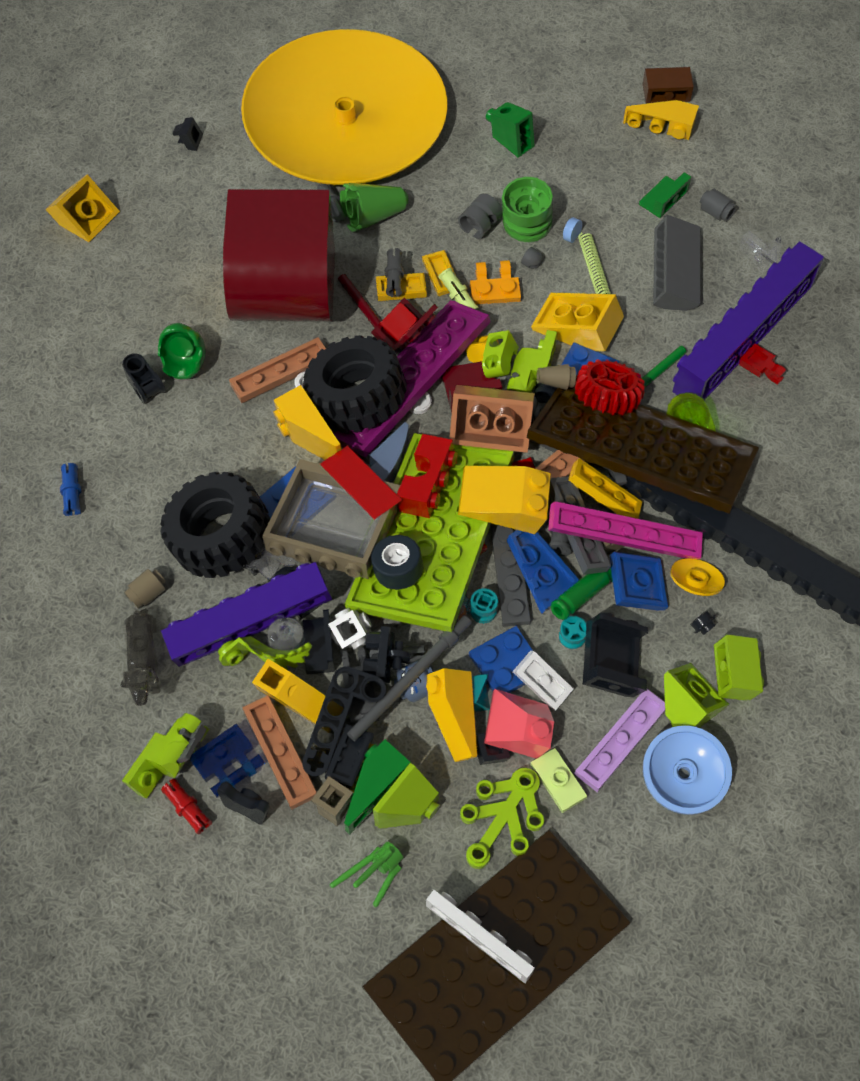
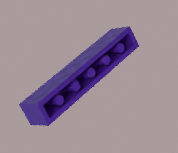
M316 562L311 564L305 563L298 566L296 571L287 575H277L269 583L250 587L244 594L235 598H225L217 606L198 610L190 618L173 621L167 628L161 630L171 660L180 667L218 651L228 641L236 640L238 637H250L333 599Z

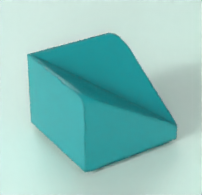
M487 674L472 676L474 712L490 710L486 687Z

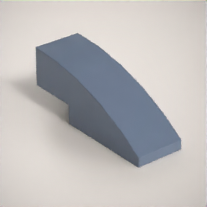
M406 422L369 455L371 469L383 481L393 482L405 457L409 440V425Z

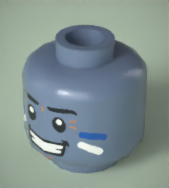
M419 660L402 667L401 670H397V678L393 680L394 684ZM431 665L401 694L403 700L408 699L414 703L428 696L426 688L427 674L434 672Z

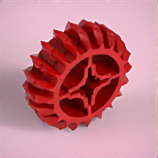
M596 359L595 363L589 361L587 365H582L581 370L576 375L575 394L578 395V400L583 401L586 407L591 406L593 411H602V414L607 412L613 416L615 413L623 415L625 412L632 413L633 409L638 408L641 399L644 397L645 386L641 374L636 373L634 368H628L626 364H619L617 361L610 362L608 359L605 361Z

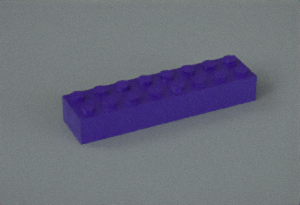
M800 241L793 248L789 247L782 255L781 261L779 263L774 262L767 271V275L764 278L760 277L755 282L750 293L745 292L734 309L732 307L728 309L722 319L723 321L720 324L715 323L704 340L699 339L691 354L689 356L685 354L677 364L679 370L673 378L675 384L672 392L697 409L739 365L740 358L754 344L758 345L811 289L824 256Z

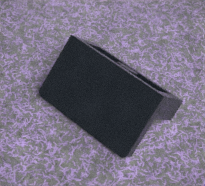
M329 609L323 610V618L302 620L304 644L310 642L312 645L309 656H305L307 675L335 672L331 628L329 626V623H331Z

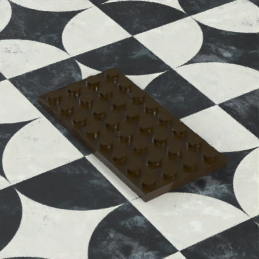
M575 385L573 388L568 387L567 390L557 388L527 433L528 439L539 444L547 445L565 454H571L589 463H595L613 472L622 473L640 482H646L664 491L678 494L691 501L702 503L715 510L729 514L760 448L643 405L633 409L632 413L625 412L623 415L615 413L612 416L607 412L602 414V411H593L591 406L586 407L583 401L578 400V395L575 394Z
M550 830L530 845L525 854L518 855L457 907L464 913L467 911L472 912L482 921L480 926L489 933L492 930L496 931L506 939L507 943L505 945L514 952L517 950L522 951L532 960L531 965L535 969L526 984L442 919L362 986L434 1081H453L630 925L629 920Z

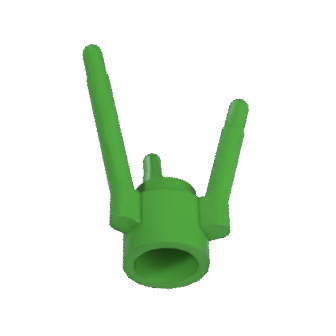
M385 842L381 848L376 847L370 855L332 881L330 887H336L372 861L373 864L353 883V887L358 888L377 869L383 874L389 871L373 902V906L378 907L394 877L402 869L399 863L404 857L393 844Z

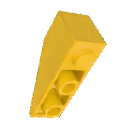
M678 100L626 106L623 123H628L632 128H638L642 121L651 120L649 129L651 132L658 134L663 131L665 122L670 121L667 135H671L676 139L689 140L699 106Z
M267 659L253 680V685L260 692L269 695L270 698L316 724L325 695L290 671ZM331 701L327 706L328 712L333 716L340 715L344 710L342 706L334 701ZM328 727L322 728L328 733L331 731Z

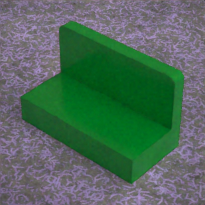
M685 172L675 181L665 176L639 201V205L658 218H661L688 192L692 177Z

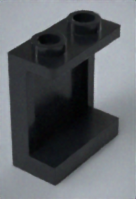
M600 613L587 621L583 685L624 697H635L647 691V680L638 677L640 638L648 634V627L639 625L634 620L616 618L611 613Z

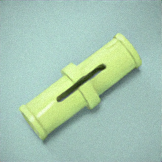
M451 268L444 270L438 276L450 292L449 297L452 300L475 310L479 309L468 294L467 286L461 284Z

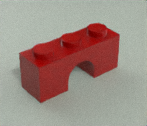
M422 434L414 457L417 470L427 473L419 477L404 476L397 495L402 499L398 503L399 512L430 518L433 509H437L439 506L442 487L445 488L448 484L449 470L456 464L457 451H454L452 439Z

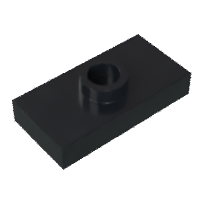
M346 724L326 772L325 780L330 776L344 787L353 790L366 758L365 754L374 739V733L365 731L356 741H353L347 735V732L353 726Z

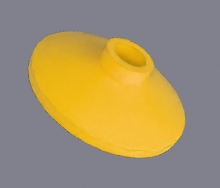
M685 558L676 561L671 567L670 574L673 581L689 593L700 596H712L720 593L724 587L725 580L722 573L705 561Z

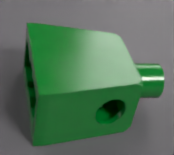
M509 102L504 103L497 109L491 108L488 110L486 120L491 123L493 138L517 158L535 146L533 114L531 111Z

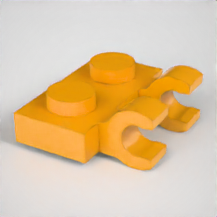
M510 260L500 261V278L487 279L486 262L476 263V280H470L471 298L476 305L521 302L519 278H511Z

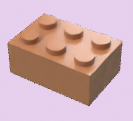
M456 385L453 393L450 439L453 440L454 445L528 453L530 439L527 438V433L532 423L535 393Z

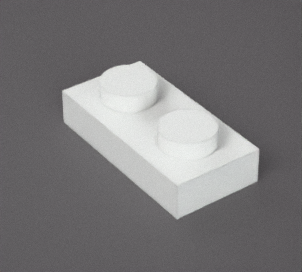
M530 651L513 670V673L553 710H557L573 691V688L535 651Z

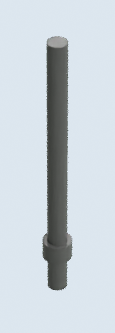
M464 615L455 624L452 632L444 631L439 636V641L347 732V735L353 741H356L447 648L451 649L459 641L458 637L472 623L471 620Z

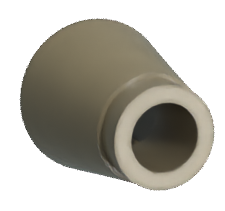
M569 364L543 367L537 370V383L565 390L568 387L573 388L575 385L576 369L575 367H570Z

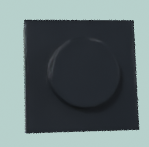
M486 733L476 734L477 755L480 765L505 762L510 759L507 749L484 743Z

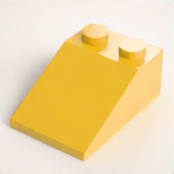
M550 293L531 328L533 331L546 335L547 330L556 331L557 340L571 346L573 343H577L594 351H606L624 315L616 294Z
M301 385L274 399L276 410L273 413L278 421L277 426L284 437L289 436L293 443L324 460L341 450L339 441Z
M465 466L463 469L458 515L536 534L547 520L551 473L526 466Z

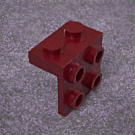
M404 297L400 302L418 319L415 324L398 341L380 324L370 333L377 340L380 339L388 343L394 351L398 348L403 350L436 317L433 313L438 308L436 304H433L426 312L421 314Z
M482 361L451 366L442 374L451 413L453 393L456 385L502 390L500 379H495V377L487 378L484 375Z

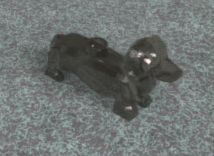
M148 609L136 610L133 615L125 619L128 671L123 672V680L120 686L129 688L136 706L145 705L149 693H160L159 678L157 676L158 663L153 633H157L156 618L148 614Z

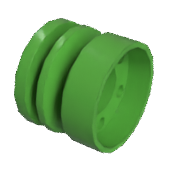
M535 177L517 178L510 182L503 190V226L510 237L522 242H534L545 237L551 230L553 195L551 188L544 181Z

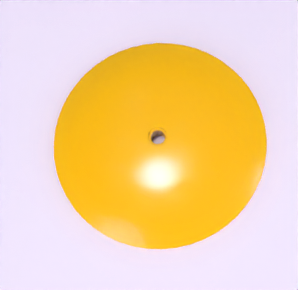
M339 29L303 36L271 53L259 64L249 78L242 97L241 112L244 128L251 143L266 160L277 168L295 177L322 184H361L394 175L414 164L431 149L446 121L447 95L443 81L435 67L412 46L381 33L366 30Z

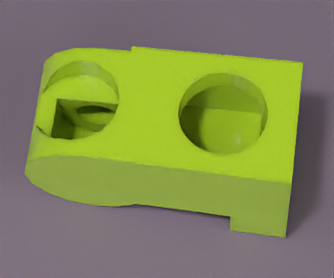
M509 330L488 334L482 360L483 372L487 378L507 376L510 373L511 359L513 355H517L519 346ZM498 339H503L500 345L496 341Z

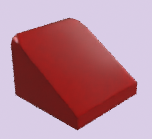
M400 302L379 324L398 341L418 319Z

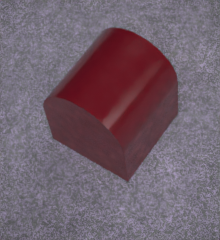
M228 189L223 242V281L226 309L230 321H331L333 315L335 244L330 190Z

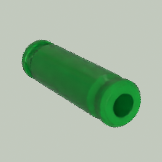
M611 567L607 572L586 574L551 603L552 613L561 620H566L570 614L575 613L609 585V582L613 581Z

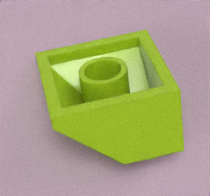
M691 663L668 670L664 674L665 715L671 721L672 727L693 726L701 728L729 705L724 698H719L718 691Z
M412 763L406 767L373 808L375 826L379 829L420 824L426 817L430 820L440 807L437 803L439 801V792Z

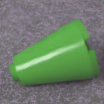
M347 183L343 185L345 190L340 192V206L345 217L347 216L351 224H346L351 232L360 231L404 211L406 205H408V195L401 187Z

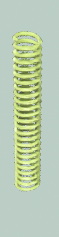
M581 232L578 239L595 293L599 294L603 290L600 294H611L592 234L586 233L582 235L583 233Z

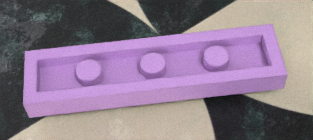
M648 689L641 693L576 769L575 775L598 793L665 713V702Z

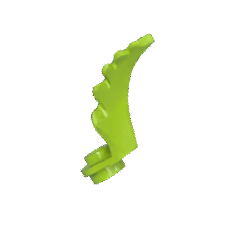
M251 636L238 637L236 640L223 644L218 650L219 661L223 666H235L243 660L247 653L252 652L263 662L270 659L287 670L288 667L286 665L296 668L298 667L297 663H303L305 661L303 656H309L312 645L308 642L294 650H277L264 645Z

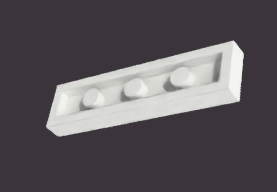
M435 890L431 892L426 899V907L526 984L535 968L531 965L532 960L520 950L514 952L505 945L507 941L503 936L494 930L490 933L480 926L482 921L472 912L467 911L464 913L456 907L457 902L445 892L439 894Z

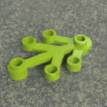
M520 768L512 774L509 780L494 783L488 780L478 782L476 786L478 798L488 800L494 794L511 792L506 801L478 807L466 804L461 808L460 818L465 824H473L478 819L496 816L480 842L472 844L467 849L466 860L472 868L482 869L488 865L490 861L489 849L506 823H508L512 840L510 845L512 853L518 856L527 852L529 843L522 834L516 809L522 798L528 814L526 818L527 828L531 831L542 829L544 817L538 812L534 796L539 789L540 780L537 773L532 769ZM528 778L531 783L524 786L520 783V779ZM482 786H487L490 792L482 794L479 789ZM466 810H471L475 815L472 818H466L463 814ZM532 817H537L541 823L534 826L529 820ZM518 841L523 842L525 848L517 850L514 844ZM480 850L484 853V856L481 859H476L472 855L473 852Z

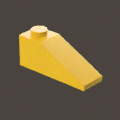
M443 668L427 674L428 703L454 761L461 762L476 758L477 746L471 671Z

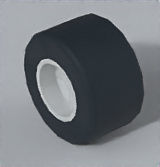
M388 536L380 540L371 554L375 576L379 583L386 588L395 590L406 589L414 585L421 578L424 570L421 550L416 541L408 536Z

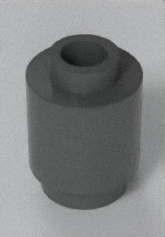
M715 188L711 191L707 190L700 199L701 209L719 221H729L737 208V205L733 203L734 201Z

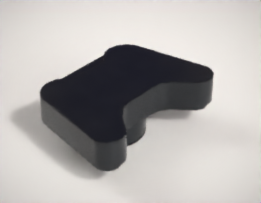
M222 782L217 792L223 805L234 812L250 818L259 825L263 824L269 811V803L266 800H262L257 793L250 789L243 788L239 792L229 782Z

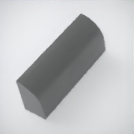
M666 215L654 228V306L668 310L687 311L700 305V226L670 215Z

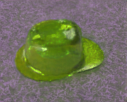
M688 392L679 394L668 404L667 415L716 432L709 408L703 398L697 394Z

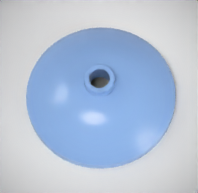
M676 726L663 731L650 743L643 759V777L647 789L659 804L679 814L693 815L712 809L724 798L731 784L732 766L726 749L711 733L698 727ZM679 769L687 770L689 773L688 778H682L679 775Z

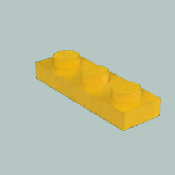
M578 458L573 463L568 481L616 514L639 519L642 506L641 500L582 459Z

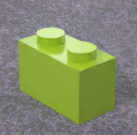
M726 635L715 643L714 655L719 698L751 700L762 693L764 679L761 676V652L758 649L757 638Z

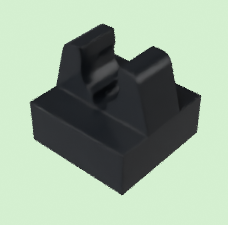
M193 117L185 118L182 124L175 126L172 133L174 136L179 135L178 143L184 144L188 150L197 151L203 136Z

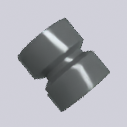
M482 193L458 217V223L467 234L473 228L478 230L473 237L481 239L502 216V208L494 197Z

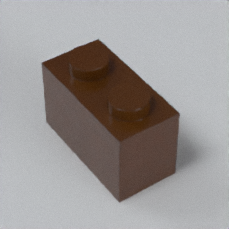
M690 67L645 69L642 84L646 104L674 100L682 102L691 101L694 86Z

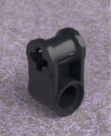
M132 353L124 358L122 365L126 378L143 404L153 395L166 391L162 380L152 370L142 355Z

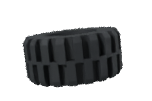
M357 335L351 339L345 337L340 342L330 343L328 348L325 350L321 349L317 353V357L311 359L308 365L309 368H306L303 377V389L329 428L335 431L338 429L342 433H349L352 430L358 433L362 432V429L365 428L369 430L375 428V425L380 422L383 424L388 420L390 414L394 415L399 408L398 405L402 404L407 390L406 379L394 349L383 340H377V338L372 336L364 338L362 335ZM366 379L364 382L357 386L344 389L346 386L355 381Z
M210 472L208 476L200 475L195 477L196 480L193 482H186L182 485L183 488L179 492L176 491L171 496L172 501L170 503L167 502L164 508L165 514L161 517L160 525L162 527L160 532L164 544L186 571H190L198 577L216 578V575L225 577L230 575L229 572H238L243 569V565L246 563L250 564L255 560L256 553H261L265 546L263 534L270 521V517L265 504L256 490L244 477L229 472H222V474ZM232 513L228 522L218 531L200 536L202 530L210 521L218 516Z

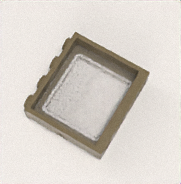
M300 459L263 534L266 551L275 556L283 555L294 558L301 563L316 562L317 565L326 570L334 569L345 572L351 577L369 579L373 569L371 554L380 540L387 537L399 509L398 504L374 520L320 464ZM384 481L397 494L400 485Z

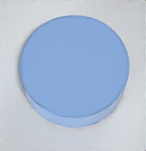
M574 217L570 218L564 227L563 239L573 243L581 233L582 221Z

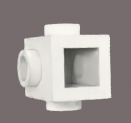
M349 608L335 615L336 620L329 623L332 630L331 636L342 649L352 646L353 650L363 646L366 644V633L372 632L370 630L372 623L368 615L364 612L359 613L357 610L351 611ZM353 623L358 631L356 634L350 631V626Z

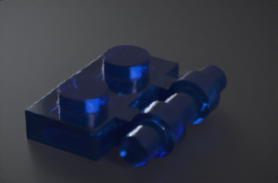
M237 723L194 752L189 759L205 783L213 777H217L219 782L210 788L216 798L219 797L217 789L222 782L227 781L235 788L234 785L247 776L251 778L257 773L256 770L265 764L259 754L251 760L246 757V754L254 748ZM238 761L241 767L227 776L224 770Z

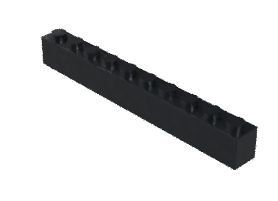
M627 476L625 489L638 499L642 498L649 502L654 510L666 512L673 516V519L682 526L688 525L698 532H703L702 538L714 540L720 544L724 551L736 553L743 557L748 565L752 567L758 566L767 571V574L773 580L784 581L797 594L808 595L816 600L817 605L821 608L831 609L840 614V617L845 622L860 626V578L735 506L732 507L730 514L718 511L710 506L691 501L686 497L664 491L659 487Z

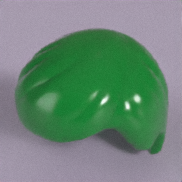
M170 324L163 329L158 342V356H160L163 364L162 370L165 374L175 379L182 380L194 377L201 370L205 359L206 349L204 340L199 332L185 324Z

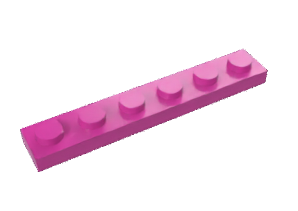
M556 501L550 505L548 531L681 558L701 559L703 532Z

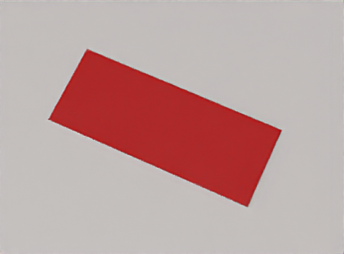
M348 446L320 463L374 520L402 501Z

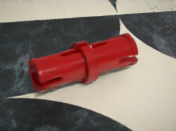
M176 778L169 780L171 787L166 783L162 787L161 792L176 807V813L188 821L196 834H201L204 831L202 827L204 826L207 829L212 824V821L198 807L196 798L189 796Z

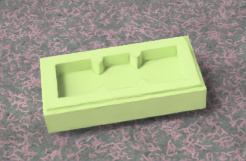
M556 748L531 762V767L537 773L562 813L587 799V794Z

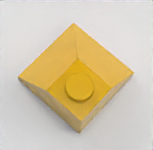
M88 174L63 192L45 209L60 226L87 242H90L120 212Z

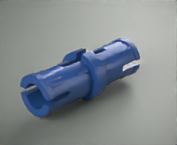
M66 463L61 466L62 485L60 486V493L63 496V514L65 516H71L72 510H75V515L81 513L79 494L82 490L80 484H78V466L74 463H68L69 470H67Z

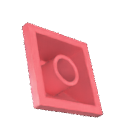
M494 689L484 743L535 759L546 753L551 748L554 719L548 705Z

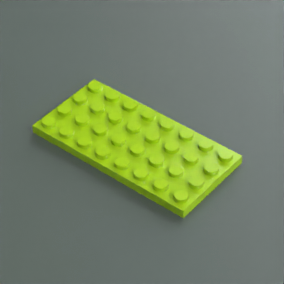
M414 433L394 484L401 485L405 475L419 477L427 473L417 470L414 457L422 434ZM454 445V451H457V461L455 466L449 470L447 486L445 488L442 487L438 508L433 509L430 518L402 513L398 509L387 534V537L393 535L408 536L416 541L421 550L424 567L421 578L414 585L406 589L395 590L380 584L372 569L369 579L363 577L355 578L345 602L346 609L349 608L351 611L357 610L359 613L364 612L367 615L452 632L491 525L489 522L458 515L463 469L465 466H511L514 460V451Z

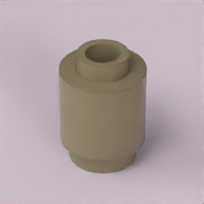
M147 569L127 585L128 589L124 594L139 609L142 605L147 606L165 590L163 584L166 580L156 569L153 572Z

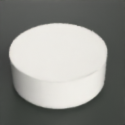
M426 392L409 411L415 414L426 413L432 404L430 394Z

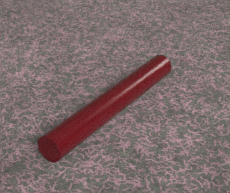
M346 274L340 275L338 281L375 328L381 320Z

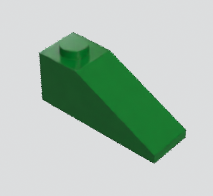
M386 739L380 745L374 744L365 754L366 759L364 760L344 821L345 831L349 835L370 815L373 808L411 763Z

